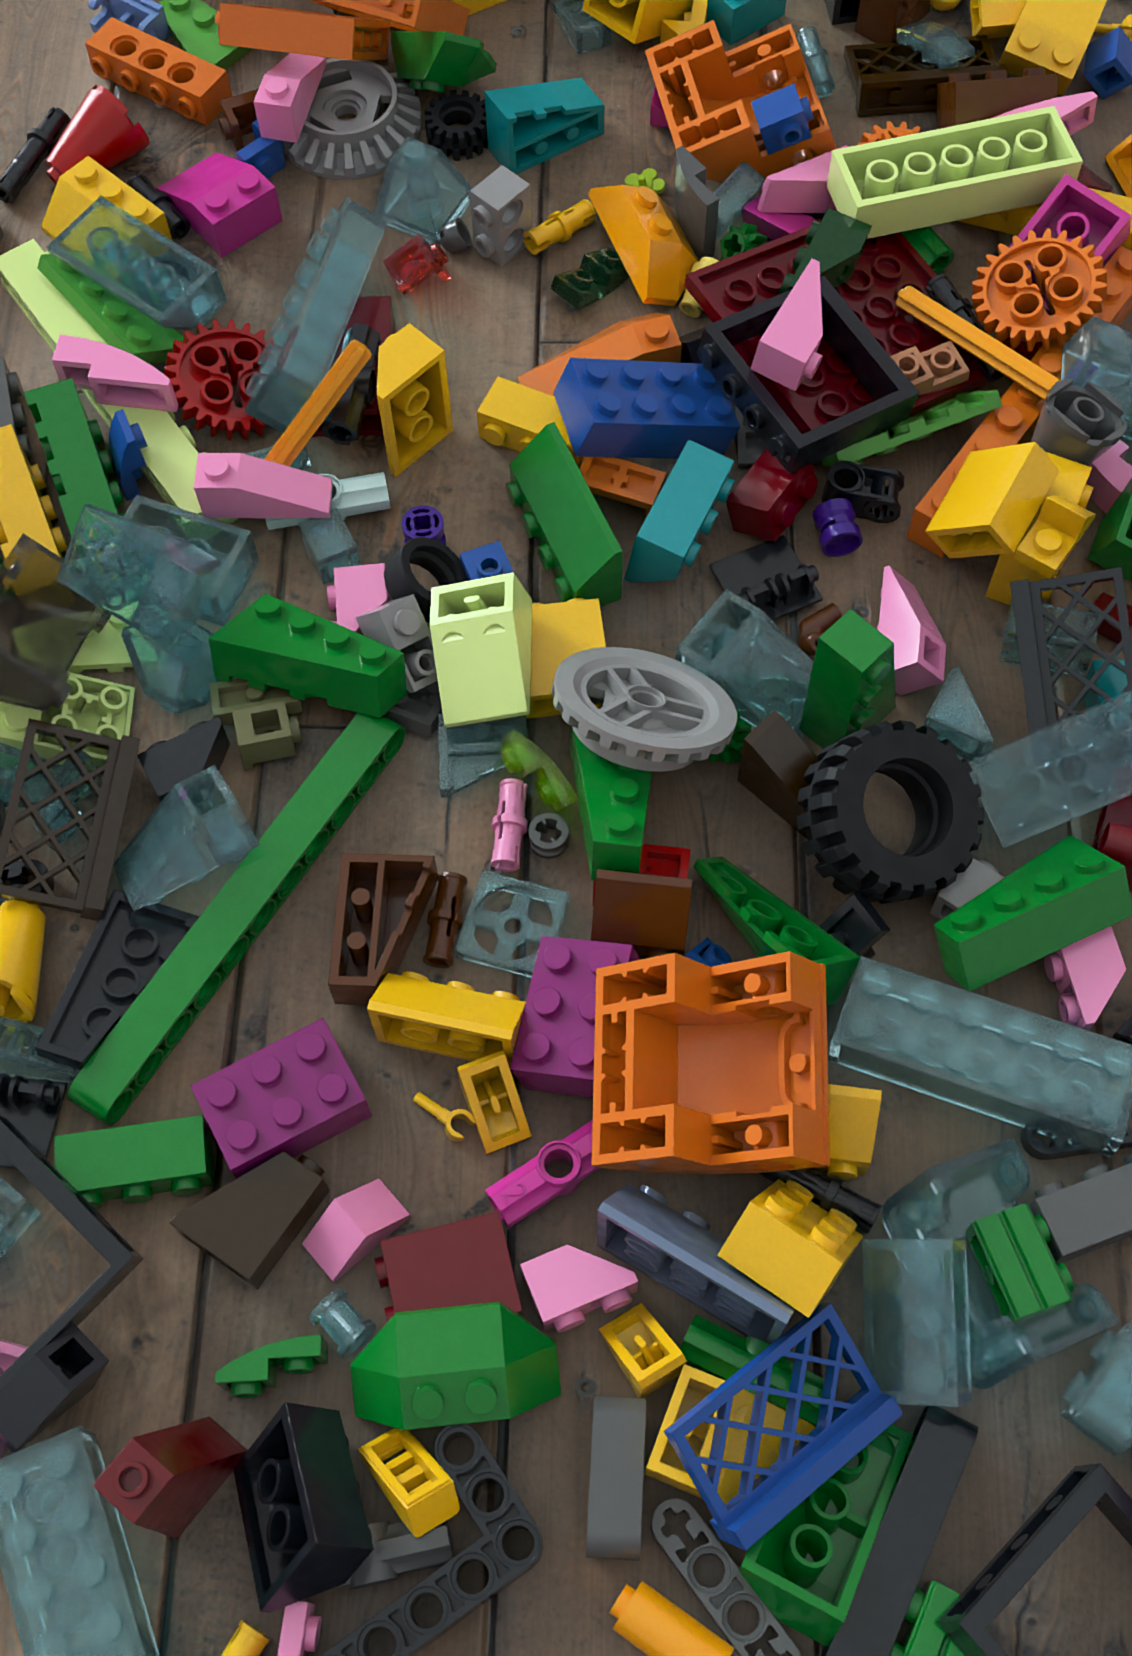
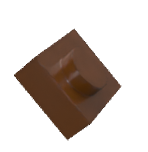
M258 89L220 100L224 116L218 118L220 129L225 141L231 139L237 151L244 148L242 136L253 133L252 123L257 120L254 99Z

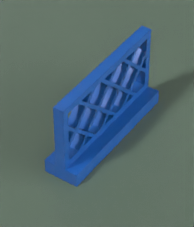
M822 1302L809 1318L806 1316L674 1422L664 1433L713 1515L709 1522L719 1539L746 1551L903 1413L894 1397L883 1394L832 1304ZM823 1323L831 1335L828 1359L809 1355L812 1332ZM794 1346H796V1352L790 1351ZM782 1356L794 1358L789 1391L769 1387L773 1364ZM842 1356L844 1357L846 1363L841 1362ZM807 1361L827 1365L822 1397L802 1394ZM840 1368L851 1370L861 1387V1390L846 1402L835 1400ZM757 1378V1384H751ZM742 1389L755 1391L750 1424L729 1420L733 1396ZM768 1394L788 1397L783 1430L763 1426ZM801 1400L820 1404L817 1427L808 1435L796 1433ZM834 1407H839V1408L833 1413V1408H834ZM717 1410V1416L711 1417L710 1415ZM702 1422L715 1424L710 1457L695 1455L685 1438L688 1433ZM728 1427L748 1431L743 1464L722 1460ZM762 1433L782 1437L778 1460L769 1468L756 1466ZM795 1440H800V1441L794 1446ZM701 1464L708 1465L707 1474ZM721 1467L742 1471L738 1494L725 1505L717 1493ZM755 1473H756V1474H761L760 1476H758V1477L754 1480Z

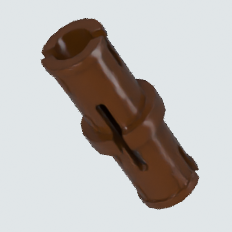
M442 872L438 876L434 909H431L427 916L430 931L426 952L423 957V962L432 967L449 968L453 966L457 932L463 928L464 916L461 914L465 887L468 882L467 878L459 873Z

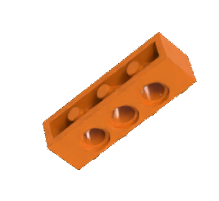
M113 17L85 42L91 68L99 77L111 80L125 87L130 92H136L153 100L160 106L172 109L182 114L185 118L193 119L205 126H208L222 112L220 100L233 97L227 70Z

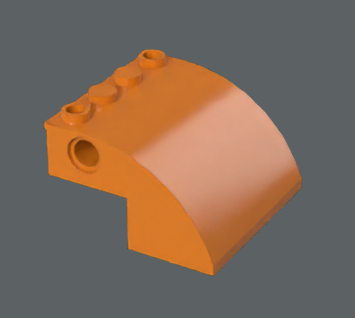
M712 20L644 50L675 148L683 146L707 168L706 179L730 185H761L767 176L773 173L780 172L798 163L837 149L791 23L725 52L715 21ZM794 83L799 98L805 96L808 98L814 119L807 122L812 137L768 155L751 101Z
M788 951L712 967L680 954L670 953L597 968L592 1166L616 1170L670 1174H746L830 1166L826 965L816 963Z

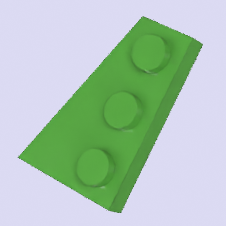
M162 0L159 2L164 7L171 37L176 43H179L184 51L226 70L253 50V48L219 44L218 23H215L217 10L202 0Z

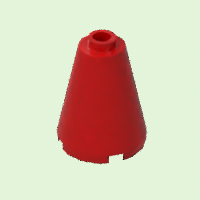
M95 85L88 91L45 160L49 167L46 174L55 185L62 174L87 156L91 157L105 169L110 170L145 150L150 144L149 137L140 123L137 122L133 125L127 116L129 110L105 87L101 85L97 87Z

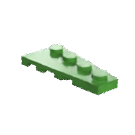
M63 251L55 254H42L40 256L37 266L38 270L108 345L133 354L149 364L166 362L167 353L173 352L174 340L183 342L182 334L74 252Z
M998 390L959 393L953 399L936 405L913 417H909L905 421L821 459L823 466H832L839 461L863 464L862 458L873 454L875 456H882L899 449L898 445L924 439L933 435L937 430L962 423L969 418L1001 407L1002 403Z

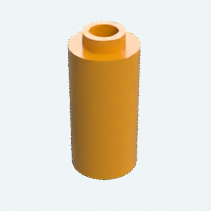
M641 1581L636 1590L626 1584L609 1612L618 1619L612 1630L647 1656H731L735 1648L644 1581Z

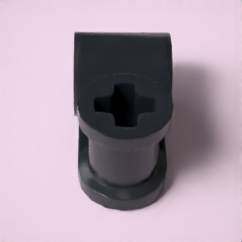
M839 461L834 463L829 469L821 500L823 503L830 499L844 498L851 501L857 518L868 519L877 523H890L897 520L901 513L898 496L904 487L905 477L900 471L890 467L880 468L857 464L851 461ZM886 480H889L888 486H885ZM879 505H883L882 511L879 510Z

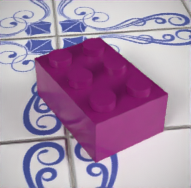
M541 936L510 1066V1071L526 1090L593 1098L596 969L640 960L633 945Z
M324 1018L190 1085L223 1156L236 1179L283 1151L294 1158L372 1117L368 1103Z

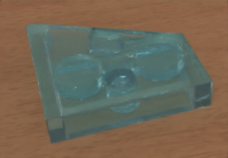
M438 714L441 797H449L528 757L526 715L446 728L443 714Z

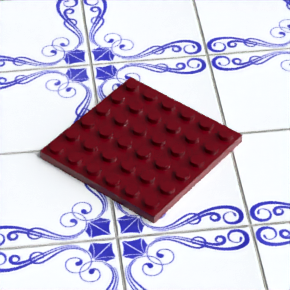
M811 226L688 273L684 287L713 323L775 297L779 294L786 274L788 272L795 274L796 271L792 270V265L800 247L803 246L808 249L809 245L804 243ZM901 232L867 239L849 281L835 288L839 295L889 356L914 346L922 353L950 341L898 308L895 303L898 292L906 286H912L930 297L925 292V287L928 286L927 283L932 278L937 276L933 269ZM764 333L733 346L749 368H751L759 340ZM823 336L817 353L823 355L819 367L812 379L803 378L796 391L753 371L801 434L807 433L875 401ZM953 343L970 370L968 380L943 390L918 395L909 417H913L936 405L953 399L959 393L971 391L988 383L985 375L969 352Z

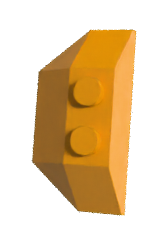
M613 185L591 188L588 196L644 304L674 307L686 289L684 283L687 274L691 272L692 265L695 262H699L673 211L653 189L646 186Z

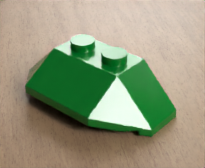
M391 31L390 40L397 77L410 80L409 88L426 92L444 93L445 86L461 87L496 72L497 63L489 52L483 50L484 44L479 39L446 31Z
M500 1301L396 1312L350 1364L355 1417L401 1430L511 1419L561 1395L556 1340L548 1334L542 1333L529 1321Z

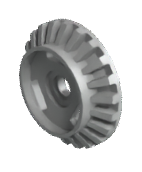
M327 59L325 70L298 142L283 141V155L293 165L307 173L323 178L340 180L368 177L396 165L410 153L421 133V105L419 97L415 96V90L409 88L410 83H404V79L398 78L397 72L389 73L388 68L381 64L378 65L369 60ZM385 103H390L386 112L377 119L379 108ZM343 114H354L356 116L347 121L338 119Z
M601 647L574 653L563 660L558 666L551 689V695L554 696L553 704L555 709L562 712L564 721L572 726L578 739L587 748L613 763L643 771L663 772L677 770L688 766L694 760L702 761L708 759L710 754H719L724 750L725 745L730 743L737 723V711L733 701L715 681L697 669L678 660L639 649ZM602 703V708L598 709L594 704Z

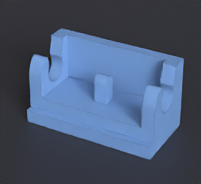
M153 0L89 1L88 7L92 10L98 9L102 4L101 12L95 15L90 22L91 29L95 33L113 17L162 41L171 36L164 7Z

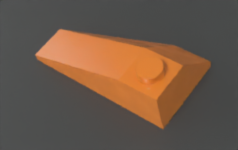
M656 312L634 317L609 326L518 376V384L554 396L553 391L570 357L681 363L682 344L669 314Z

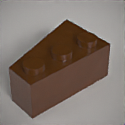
M860 0L855 32L875 43L905 40L911 34L913 28L930 12V0Z
M1045 67L1023 68L1022 77L1008 78V70L986 71L984 80H972V72L949 74V82L937 83V129L990 119L1013 109L1057 98L1058 74L1045 75Z
M341 853L328 986L335 1004L368 1005L369 1000L387 973H397L438 882L435 856Z

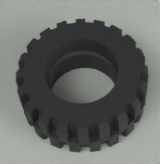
M899 720L892 724L888 721L875 723L836 740V743L827 746L817 755V763L809 765L803 777L804 781L809 783V786L799 789L797 804L804 806L803 814L796 816L798 830H805L808 840L802 843L807 856L815 855L818 863L814 868L822 878L832 876L835 879L832 883L833 888L844 895L853 892L854 894L863 893L870 903L879 901L881 904L919 898L934 894L935 890L947 888L956 881L957 874L965 872L972 863L973 857L969 852L978 850L982 834L977 832V827L984 824V808H978L977 800L978 797L982 796L979 783L973 784L969 773L973 769L967 759L960 760L955 753L958 751V748L949 739L937 740L939 735L937 731L925 725L916 729V725L910 721ZM874 772L884 774L895 780L905 790L912 802L915 812V832L909 848L903 855L896 854L884 847L874 837L866 822L863 808L864 793L867 783Z

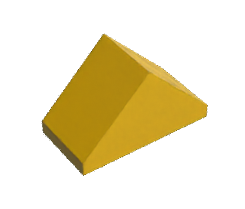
M503 1050L457 1067L461 1089L470 1113L474 1117L475 1126L486 1154L532 1137Z
M642 1302L599 1328L604 1341L638 1398H645L680 1376L683 1365L687 1363L682 1351Z

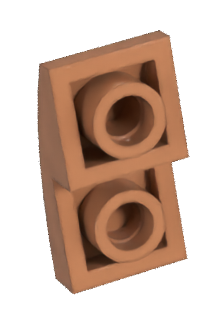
M951 340L922 353L914 346L890 356L920 392L919 395L955 386L967 381L969 378L970 370Z

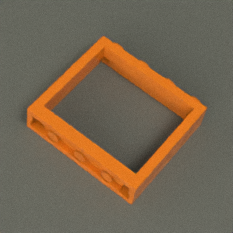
M310 0L332 10L355 17L390 21V27L404 31H446L464 36L470 9L451 0Z
M220 3V11H217L215 16V23H218L219 44L351 61L388 60L390 21Z

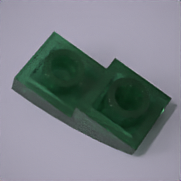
M607 247L584 254L579 268L555 275L550 289L576 309H580L614 291L629 278V275L617 251Z

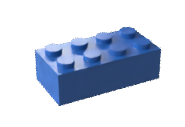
M570 357L553 391L575 456L678 459L688 440L723 455L740 429V424L730 400L725 397L721 386L709 370H705L702 367L703 364Z

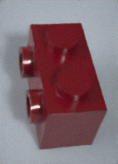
M767 447L726 500L733 531L776 542L783 531L793 523L795 516L803 505L816 492L818 480L813 464L788 474L777 458L771 456Z

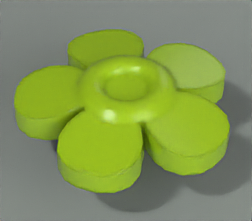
M652 168L643 170L640 175L631 173L625 178V185L646 186L653 189L658 195L665 190L664 180L658 178L656 170Z

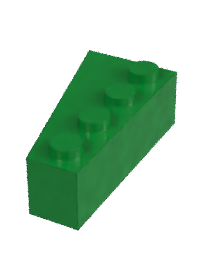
M70 378L24 392L28 407L36 421L34 425L48 460L46 462L59 494L58 498L74 547L84 569L132 555L128 538L135 536L128 513L120 514L118 506L125 504L117 480L110 482L108 475L115 473L107 449L100 451L98 444L105 442L97 418L93 420L88 419L73 379Z
M266 593L208 638L216 680L229 683L233 677L248 680L250 688L266 691L268 686H274L289 690L290 697L301 700L321 697L327 699L328 706L378 718L386 714L407 694L403 652Z
M849 609L818 639L799 730L822 749L836 743V740L881 722L896 707L894 643L852 609Z
M570 725L569 753L573 763L574 783L577 786L579 813L583 822L584 842L591 880L596 881L597 869L639 874L654 771L628 768L604 759L587 748L578 739Z
M1068 835L934 924L945 973L970 992L1131 917L1132 902L1126 869L1119 862L1072 835Z

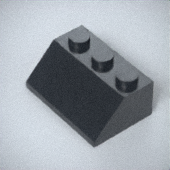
M285 1402L233 1469L260 1612L268 1613L345 1584L374 1550L372 1533L368 1527L360 1495V1485L356 1479L349 1451V1441L345 1435L340 1411Z

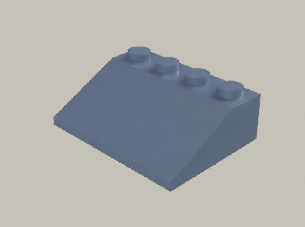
M628 1183L602 1202L597 1210L598 1247L745 1336L754 1337L769 1344H772L781 1336L795 1308L717 1256L726 1241L709 1231L711 1226L703 1218L689 1211H685L681 1215L665 1205L667 1199L662 1194L645 1185L638 1189Z

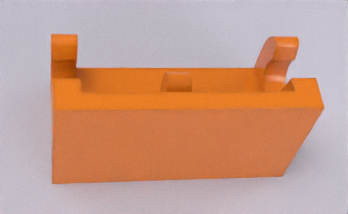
M585 457L579 469L593 494L646 509V517L663 488L667 475L666 472L615 457Z

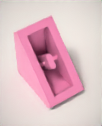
M378 1178L335 1198L305 1238L302 1245L332 1282L335 1283L380 1244V1240H385L411 1216Z

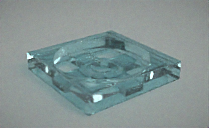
M482 870L454 951L455 957L532 978L538 951L528 957L512 960L516 947L525 941L540 944L541 936L558 937L570 901V893ZM505 891L513 893L509 909L504 910L502 913L482 908L485 899L495 892ZM532 899L546 903L553 919L551 927L530 921L527 913ZM509 919H517L521 922L522 928L518 933L510 934L504 929L505 922ZM476 927L495 932L499 940L494 955L485 951L477 942L474 936Z

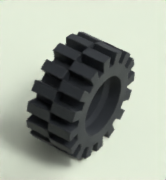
M450 90V96L446 97L445 93L438 94L439 101L434 98L429 101L430 107L426 106L424 120L427 144L429 147H432V152L436 155L441 152L442 158L447 160L450 155H453L454 161H460V155H465L466 160L473 159L472 152L479 156L483 153V147L488 148L485 99L480 101V95L476 93L469 97V91L463 90L462 95H457L456 90ZM457 123L467 124L463 127H450V125Z

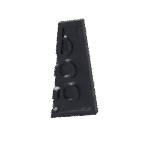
M114 890L36 1046L37 1055L81 1070L200 916Z

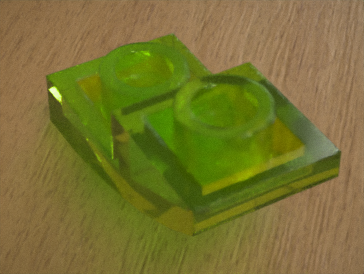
M515 730L507 733L500 740L503 748L499 749V752L507 770L510 773L516 771L520 780L536 773L539 780L535 782V786L546 806L552 804L555 812H558L579 800L561 770L532 741Z

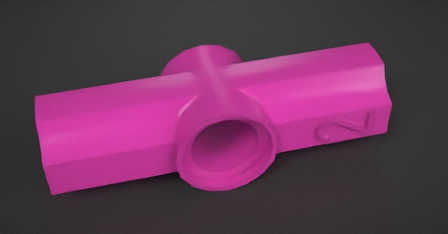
M593 1120L561 1141L554 1140L547 1143L540 1149L538 1156L485 1189V1193L496 1212L499 1211L500 1218L508 1229L556 1197L572 1193L582 1180L600 1169L599 1167L592 1166ZM562 1159L572 1165V1171L563 1178H555L546 1172L547 1165L554 1160Z

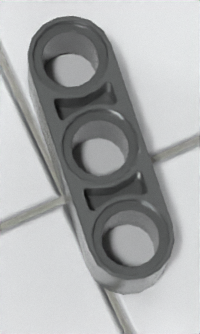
M594 1395L586 1539L587 1558L640 1561L646 1398Z

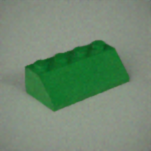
M555 422L547 424L509 464L510 482L506 483V491L513 507L520 506L523 512L521 518L528 537H535L539 544L538 554L544 569H552L556 577L554 585L560 601L567 602L574 598H584L586 600L599 598L601 607L620 600L622 597L623 551Z

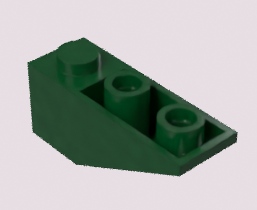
M828 208L821 223L813 221L804 243L809 245L808 249L803 246L800 247L792 265V270L796 272L795 274L789 272L786 274L779 294L793 289L812 258L820 262V277L825 276L834 288L849 281L862 254L872 225Z

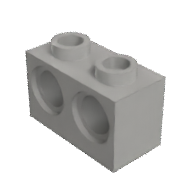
M503 165L470 190L474 248H476L481 256L490 258L501 267L526 247L523 241L525 239L523 233L532 228L531 186Z

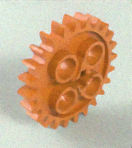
M1050 228L1046 229L1042 238H1037L1035 232L1029 230L1028 240L1023 242L1017 235H1014L1013 246L1010 248L1004 244H998L999 256L987 254L985 256L986 267L977 268L978 280L972 282L973 309L976 311V318L979 323H984V330L988 334L995 332L996 340L1000 342L1010 337L1011 349H1015L1021 341H1024L1029 352L1033 350L1036 342H1042L1044 349L1049 350L1051 340L1055 338L1060 344L1066 345V334L1069 332L1077 337L1082 336L1081 323L1093 326L1094 313H1102L1103 299L1107 298V269H1103V257L1095 256L1094 245L1091 244L1083 248L1080 235L1071 242H1068L1066 230L1062 231L1057 238H1052ZM1027 264L1032 267L1035 273L1037 285L1032 284L1031 272L1028 270ZM1041 294L1046 295L1047 307L1053 315L1047 314Z

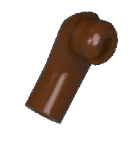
M834 603L825 606L800 622L798 648L805 656L815 658L819 637L842 617L840 609Z

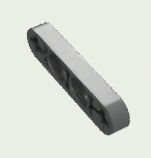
M671 1498L660 1503L655 1509L651 1520V1530L656 1542L730 1645L735 1647L734 1650L738 1656H750L744 1648L745 1645L759 1640L768 1626L773 1630L776 1637L766 1641V1643L776 1655H782L787 1652L789 1656H801L796 1645L739 1572L738 1566L696 1509L688 1501L680 1498ZM668 1510L675 1516L682 1512L688 1516L689 1520L685 1524L684 1529L692 1541L701 1533L708 1542L695 1548L685 1562H682L676 1554L677 1551H681L686 1547L676 1534H672L667 1538L661 1531L666 1524L663 1514ZM703 1554L716 1556L724 1566L723 1580L715 1587H704L694 1577V1563ZM744 1600L751 1603L758 1613L759 1621L757 1627L748 1635L735 1633L728 1624V1610L736 1601ZM759 1648L755 1651L753 1656L765 1655Z

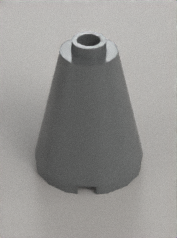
M1067 378L1056 382L1048 392L1030 443L1036 442L1045 452L1089 466L1121 439L1127 429V422L1122 425L1120 417L1124 411L1121 405L1108 392L1089 382L1086 383L1084 388L1071 385L1075 379Z

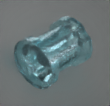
M338 1288L314 1308L309 1315V1322L313 1326L320 1325L338 1345L337 1353L339 1356L346 1358L368 1340L375 1331L376 1324L371 1319L364 1320L346 1300L348 1293L343 1288Z

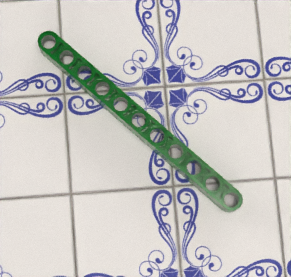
M357 713L75 1077L68 1090L67 1097L70 1102L107 1126H111L121 1119L397 754L405 739L406 729L404 726L384 715L381 718Z

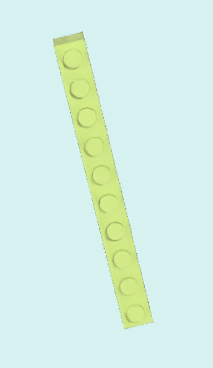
M32 239L0 255V279L4 288L53 353L60 334L107 344L38 270L37 266L40 256L42 254H52L50 250L44 252L37 242ZM81 389L109 428L111 427L115 412L122 409L130 425L139 424L148 447L140 449L146 462V466L140 469L195 543L238 520V518H204L194 491L198 452L195 449L196 443L185 425L178 427L174 422L176 417L173 412L98 404L93 390Z

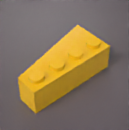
M12 424L0 427V547L16 592L29 617L78 601L73 584L79 583L80 580L71 558L67 560L63 558L62 552L69 550L60 526L55 528L52 526L51 520L57 519L58 516L49 494L45 496L41 494L40 489L46 488L47 485L39 464L30 465Z

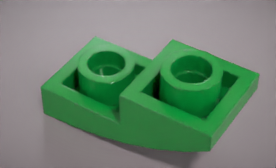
M319 1334L295 1337L262 1346L240 1356L218 1370L215 1383L224 1390H230V1397L232 1398L261 1397L262 1388H276L277 1367L283 1366V1373L308 1374L314 1372V1365L328 1364V1343Z

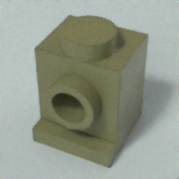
M285 700L232 710L238 746L245 771L254 769L253 764L296 755L294 743L301 742L302 738L297 715L288 717Z

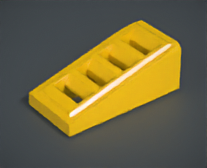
M393 1428L358 1448V1453L363 1463L414 1537L418 1538L459 1512L460 1505L454 1481L410 1430ZM403 1449L406 1450V1452L392 1459L386 1464L383 1463L384 1460L402 1451Z

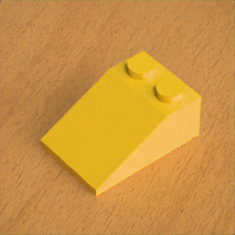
M1027 0L998 64H1005L1008 73L1017 77H1022L1023 68L1045 67V75L1058 74L1057 94L1063 96L1082 60L1107 0Z

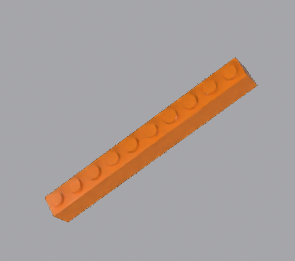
M1120 246L1103 267V269H1107V298L1103 299L1102 313H1094L1093 326L1081 323L1082 336L1077 337L1070 332L1067 333L1066 345L1060 344L1056 338L1052 339L1049 350H1045L1042 345L1030 360L1031 362L1060 380H1064L1073 375L1087 356L1095 359L1132 310V251ZM1013 382L1001 397L1002 406L990 411L914 509L907 539L941 558L945 553L925 531L969 453L978 450L1030 443L1045 401L1016 382Z

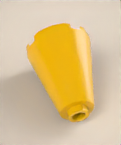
M8 900L0 906V1032H16L25 1029L28 1021L32 1022L37 1008L46 916L38 905L18 900Z

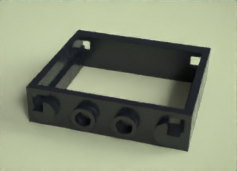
M825 276L820 277L823 337L873 397L874 402L801 434L733 346L765 333L791 290L704 326L696 354L703 363L702 367L705 370H709L721 386L725 397L733 401L743 414L749 428L757 432L767 445L771 456L777 458L788 474L794 473L907 420L920 393Z
M0 1116V1151L105 1258L110 1266L5 1372L0 1367V1390L34 1354L71 1325L75 1324L78 1326L144 1259L7 1118Z
M1101 1463L1075 1466L939 1618L937 1623L964 1656H1008L986 1629L1094 1505L1099 1508L1132 1547V1499Z

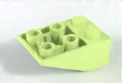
M514 572L431 588L430 632L443 720L446 728L529 715L532 599Z
M4 657L0 664V761L18 765L29 718L121 740L122 735L129 736L135 687ZM35 733L32 747L43 762L64 751L54 737ZM68 741L71 747L77 744L75 742ZM88 746L76 754L85 767H101L106 763L108 750ZM68 757L52 767L75 766ZM29 758L28 767H36L31 758Z

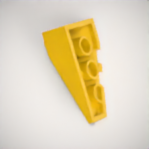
M828 1084L830 1166L812 1169L828 1171L827 1175L830 1178L836 1176L842 1180H855L857 1175L865 1176L872 1161L882 1090Z

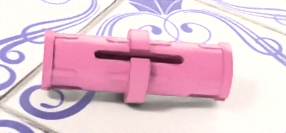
M509 778L500 782L497 815L492 818V830L495 832L491 866L503 872H514L520 868L521 841L523 835L527 832L528 821L524 818L528 784H524V781Z

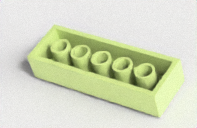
M1055 106L832 150L827 188L838 212L872 225L867 238L869 239L1043 203L1065 174L1075 180L1078 179L1083 160Z

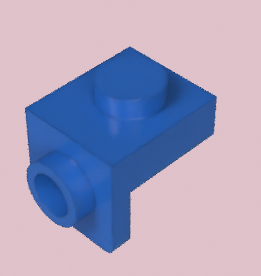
M256 120L252 123L255 140L237 151L236 157L237 160L253 165L268 179L286 167L282 150L284 149V142L282 140L262 138L258 121Z

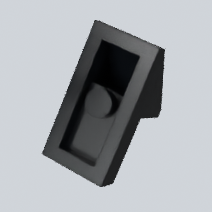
M863 893L853 894L819 926L861 957L856 968L875 956L872 946L890 931V928Z

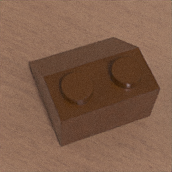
M597 869L591 941L631 944L640 960L670 953L684 956L693 879Z

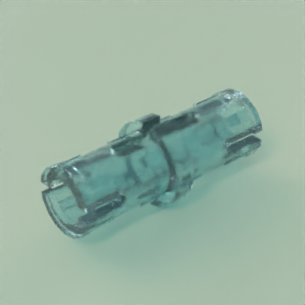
M813 26L803 27L798 31L799 35H796L799 47L818 98L827 97L832 93V89L836 87L829 69V55L821 46L817 29Z

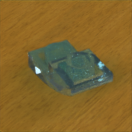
M923 20L897 29L898 44L912 45L913 51H922V62L937 63L938 69L960 66V60L975 56V48L962 35L943 24Z
M83 750L76 753L89 773L97 769L91 756ZM69 757L54 776L61 789L82 778ZM101 775L94 779L96 783L101 778ZM87 783L66 795L79 815L82 813L76 803L92 792ZM48 786L43 799L54 794L50 786ZM60 800L38 811L51 832L73 820ZM35 823V828L37 829L38 833L41 837H44V834L42 833L38 825ZM78 826L57 837L58 842L61 843L69 839L76 832ZM48 842L46 845L50 847L52 850H54L51 844Z

